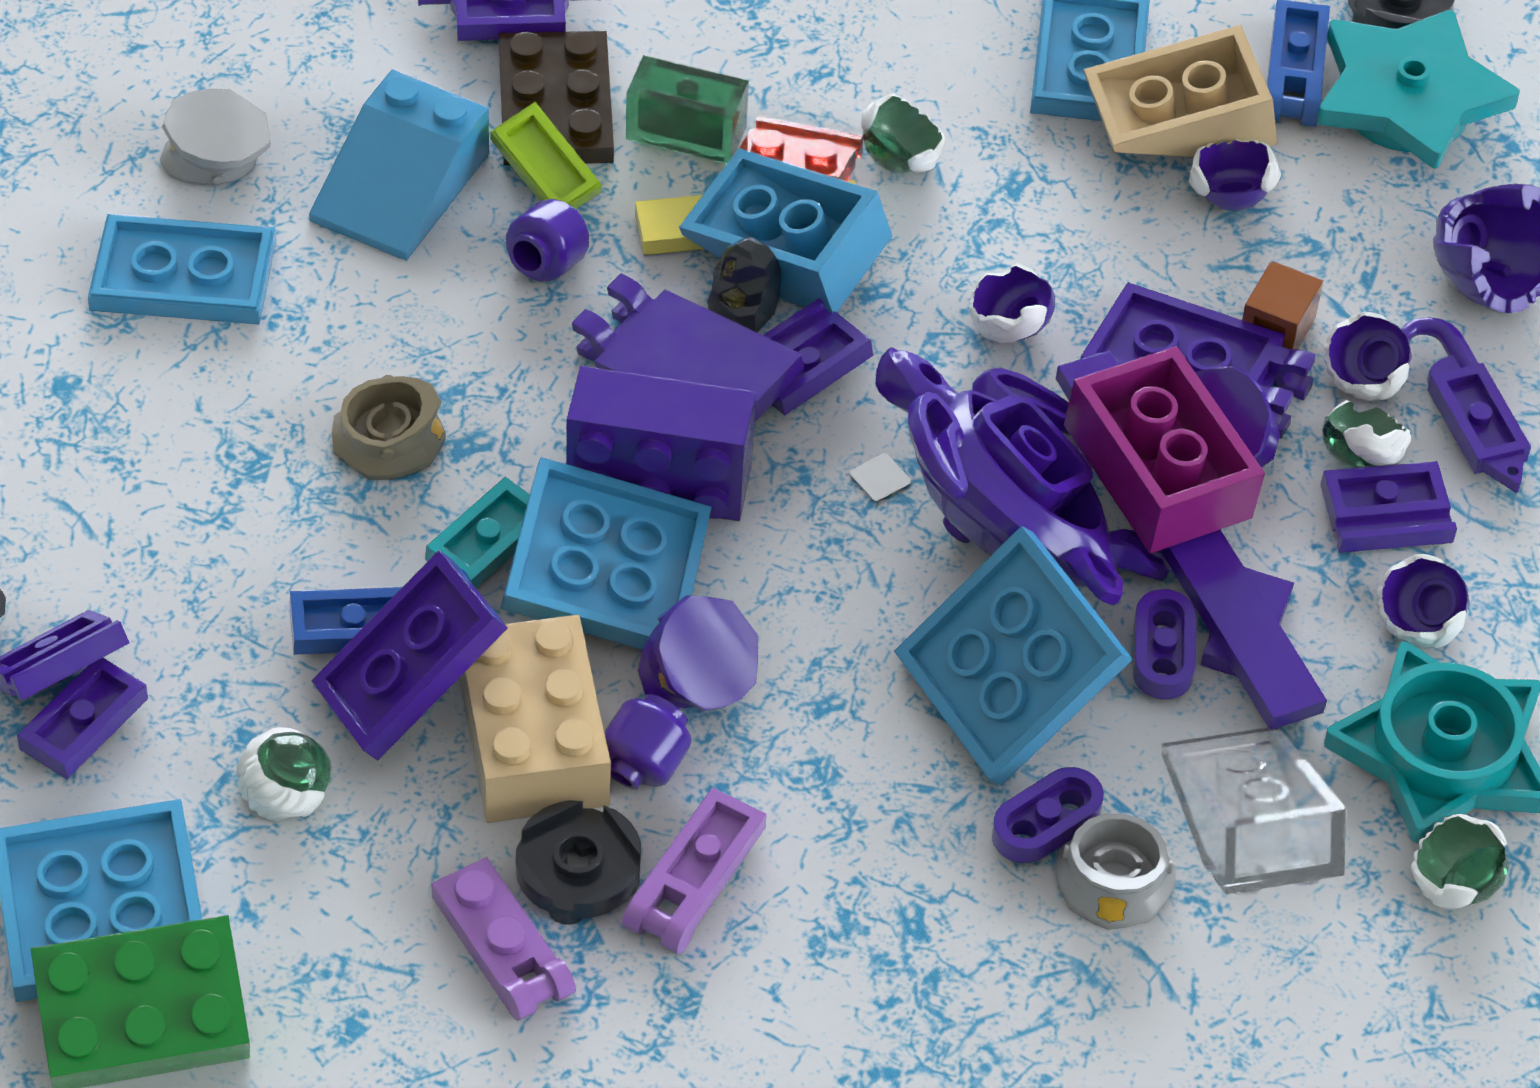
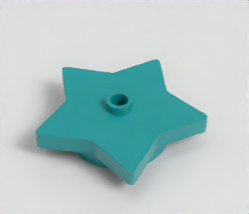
M1446 10L1399 29L1332 19L1329 22L1327 41L1340 72V77L1320 105L1317 119L1319 125L1356 129L1371 142L1388 149L1411 152L1428 166L1435 169L1441 165L1451 143L1461 135L1467 124L1516 108L1520 90L1468 56L1456 14L1452 10Z
M1402 641L1397 650L1384 697L1327 728L1324 739L1325 748L1387 782L1409 835L1415 843H1419L1420 839L1425 838L1426 833L1433 831L1434 824L1443 822L1445 817L1456 814L1465 815L1473 809L1540 813V767L1524 739L1540 693L1539 680L1495 679L1493 676L1474 667L1458 663L1439 662L1409 642Z

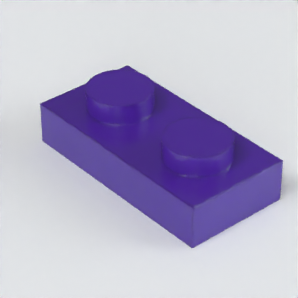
M101 658L88 665L17 734L19 750L67 780L148 700L147 685L107 659Z

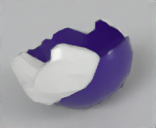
M1234 139L1230 144L1226 141H1221L1217 145L1208 143L1207 146L1198 148L1193 158L1189 183L1197 194L1204 196L1207 201L1220 210L1238 212L1253 208L1268 192L1272 191L1280 180L1281 171L1279 170L1276 157L1268 144L1258 142L1257 140L1248 142L1246 140Z
M1018 263L1011 265L1010 270L1003 273H987L976 282V288L971 290L972 299L969 300V312L978 331L985 338L997 341L998 343L1015 342L1036 336L1050 322L1055 310V294L1049 282L1039 278L1032 269Z
M1362 312L1351 316L1331 330V334L1327 337V344L1324 346L1326 352L1324 362L1327 365V373L1333 378L1334 384L1338 389L1346 394L1353 395L1357 399L1367 401L1388 399L1399 391L1408 378L1409 366L1412 360L1409 339L1399 326L1387 321L1380 314Z
M1418 554L1408 557L1386 571L1385 576L1380 580L1381 586L1377 589L1380 597L1377 606L1380 608V618L1386 622V629L1390 634L1396 636L1397 639L1404 640L1422 649L1443 647L1455 639L1464 627L1466 613L1470 604L1467 585L1455 569L1447 566L1441 559L1435 556Z

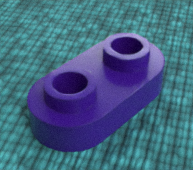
M1157 589L1142 596L1136 607L1133 625V679L1137 687L1150 697L1162 700L1175 699L1185 694L1193 682L1196 667V610L1193 603L1182 593L1170 589ZM1158 625H1164V626H1167V627L1158 628L1157 626H1158Z
M1064 767L1053 771L1003 803L995 813L992 841L996 850L1011 861L1032 863L1041 860L1073 839L1076 830L1088 819L1101 814L1104 791L1100 781L1087 770L1077 767ZM1073 804L1077 806L1078 809L1069 810L1064 808L1062 805ZM1024 834L1031 838H1020L1015 835Z

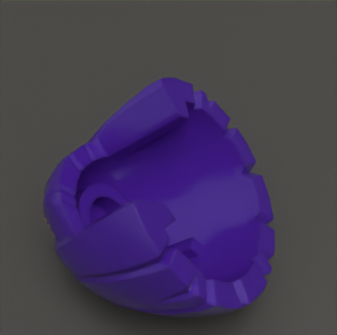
M1506 184L1488 187L1473 194L1455 198L1441 209L1436 219V235L1433 238L1435 256L1447 279L1460 293L1474 303L1499 313H1515L1528 308L1529 303L1534 304L1536 297L1540 296L1539 187L1531 184Z

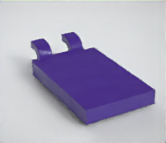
M622 273L607 286L608 295L620 301L611 311L613 319L621 322L614 331L602 317L588 309H585L572 322L573 331L585 337L576 346L578 355L595 361L596 368L756 392L754 423L804 371L801 353L666 289L654 300L637 281Z
M1127 282L1083 351L1080 359L1110 351L1117 364L1120 365L1177 346L1194 372L1235 366L1254 378L1264 391L1271 411L1276 418L1280 438L1282 439L1291 424V415L1285 412L1291 404L1293 397L1305 400L1313 386V377L1308 376V373L1315 363L1316 354L1300 349L1290 350L1284 348L1285 334ZM1274 381L1276 382L1279 388L1271 387Z

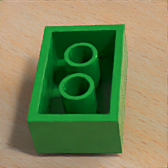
M229 915L30 948L52 1088H83L250 1059V1040Z

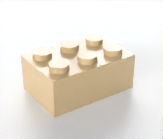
M580 615L505 624L508 629L459 678L486 823L532 817L547 806L568 800L583 801V808L603 807V805L610 806L611 762Z

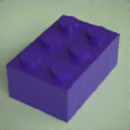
M580 366L566 419V464L711 506L709 519L720 518L740 521L752 469L756 392Z

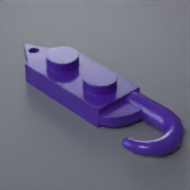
M1433 317L1416 318L1406 323L1401 330L1408 337L1409 342L1415 336L1428 335L1440 341L1448 355L1432 365L1427 377V390L1473 473L1484 472L1513 492L1518 493L1522 482L1524 462L1528 461L1531 445L1484 363H1478L1465 338L1453 324Z

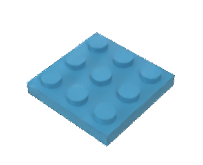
M540 457L535 470L500 609L537 620L580 615L583 633L642 650L650 634L660 623L657 618L667 612L686 595L692 596L711 506Z
M1023 526L1004 542L894 650L895 654L987 778L1001 786L1133 660L1034 532Z
M181 799L0 828V899L16 1002L38 998L30 948L202 919Z

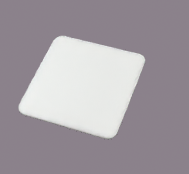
M882 453L850 471L853 479L874 501H879L911 483V479L886 453Z

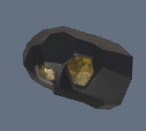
M749 236L728 246L724 250L720 262L714 268L712 290L707 300L710 311L757 333L775 314L780 297L781 268L775 254L767 245Z

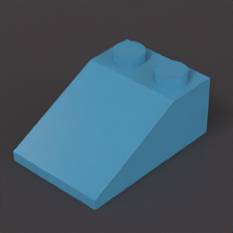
M391 69L363 104L309 212V221L407 261L488 157L489 108Z
M738 148L679 226L683 236L720 259L724 250L740 239L750 236L764 243L775 254L781 268L780 297L803 307L819 298L824 302L825 309L830 313L838 312L892 238L878 191Z

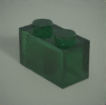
M643 55L626 92V139L727 164L737 151L747 127L749 80Z

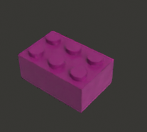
M1177 346L1074 379L1064 426L1149 553L1253 518L1265 472Z

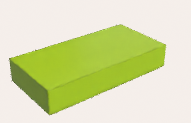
M536 102L490 131V140L539 201L556 199L564 201L574 209H577L601 193L602 184Z

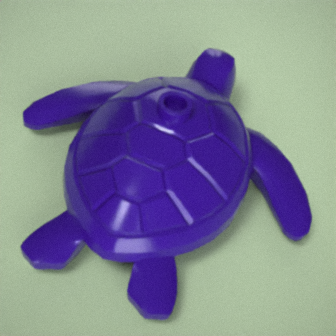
M890 347L881 356L876 369L875 385L879 393L888 402L908 413L909 436L915 449V455L925 485L931 498L945 516L943 524L946 530L955 539L963 543L971 541L980 550L991 556L1023 526L1034 532L1076 587H1087L1096 598L1111 605H1116L1123 594L1124 582L1116 572V568L1126 569L1138 575L1160 581L1167 577L1170 566L1160 550L1149 553L1133 530L1119 529L1109 531L1102 504L1090 483L1093 479L1091 466L1064 435L1071 436L1064 426L1069 402L1027 376L1004 368H992L983 371L973 382L972 390L958 393L946 382L933 365L914 353L904 350L898 351Z

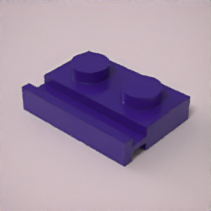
M819 298L765 333L763 336L801 353L804 364V371L775 400L772 406L785 416L874 356L871 339L836 311L830 313L825 309L824 302Z
M1438 461L1326 470L1323 472L1320 486L1333 532L1336 531L1338 553L1454 542L1457 526L1455 522H1452L1450 516L1451 505Z
M87 610L1 655L0 691L11 696L17 695L23 701L124 647L130 642L121 622L118 620L112 622L110 617Z

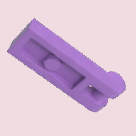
M712 787L628 904L622 919V926L639 935L647 931L661 938V946L681 954L691 941L695 928L765 830L767 814ZM664 899L679 906L673 915L658 909Z
M488 857L431 883L433 900L515 1020L519 1021L536 1013V1005L551 997L555 1001H560L576 992V985L569 968L563 960L556 958ZM533 971L537 975L527 981L520 978Z

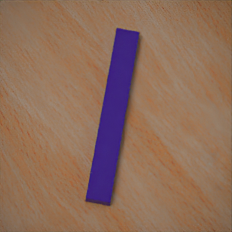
M1110 351L1058 365L1055 379L1067 399L1070 400L1074 379L1117 366L1118 364ZM1221 529L1160 550L1209 632L1212 633L1229 660L1228 663L1270 731L1324 713L1327 699Z

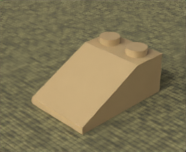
M1241 25L1084 69L1086 81L1114 152L1194 157L1197 149L1207 146L1208 143L1217 145L1221 141H1226L1230 144L1232 140L1238 139L1248 142L1257 140L1269 146L1278 144L1273 99Z

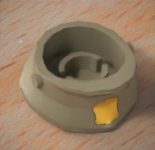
M385 375L382 378L368 380L354 387L343 399L341 411L334 415L332 427L334 454L369 480L396 479L429 467L440 452L446 439V432L437 415L442 401L434 386L419 378Z

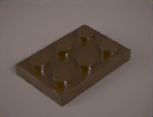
M607 31L499 33L502 123L536 102L585 164L614 163ZM503 156V165H510Z

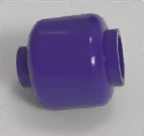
M547 199L536 203L511 222L506 233V249L511 263L522 274L539 282L558 279L581 261L589 248V231L584 219L576 209L566 202L556 199Z
M652 694L647 695L644 700L634 698L625 701L604 732L611 762L610 777L632 790H637L641 783L651 787L665 785L691 746L692 739L691 734L686 728L688 723L686 715L672 703Z

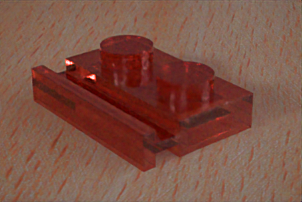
M758 116L756 128L750 129L739 148L848 181L855 169L856 158H861L863 155V135Z

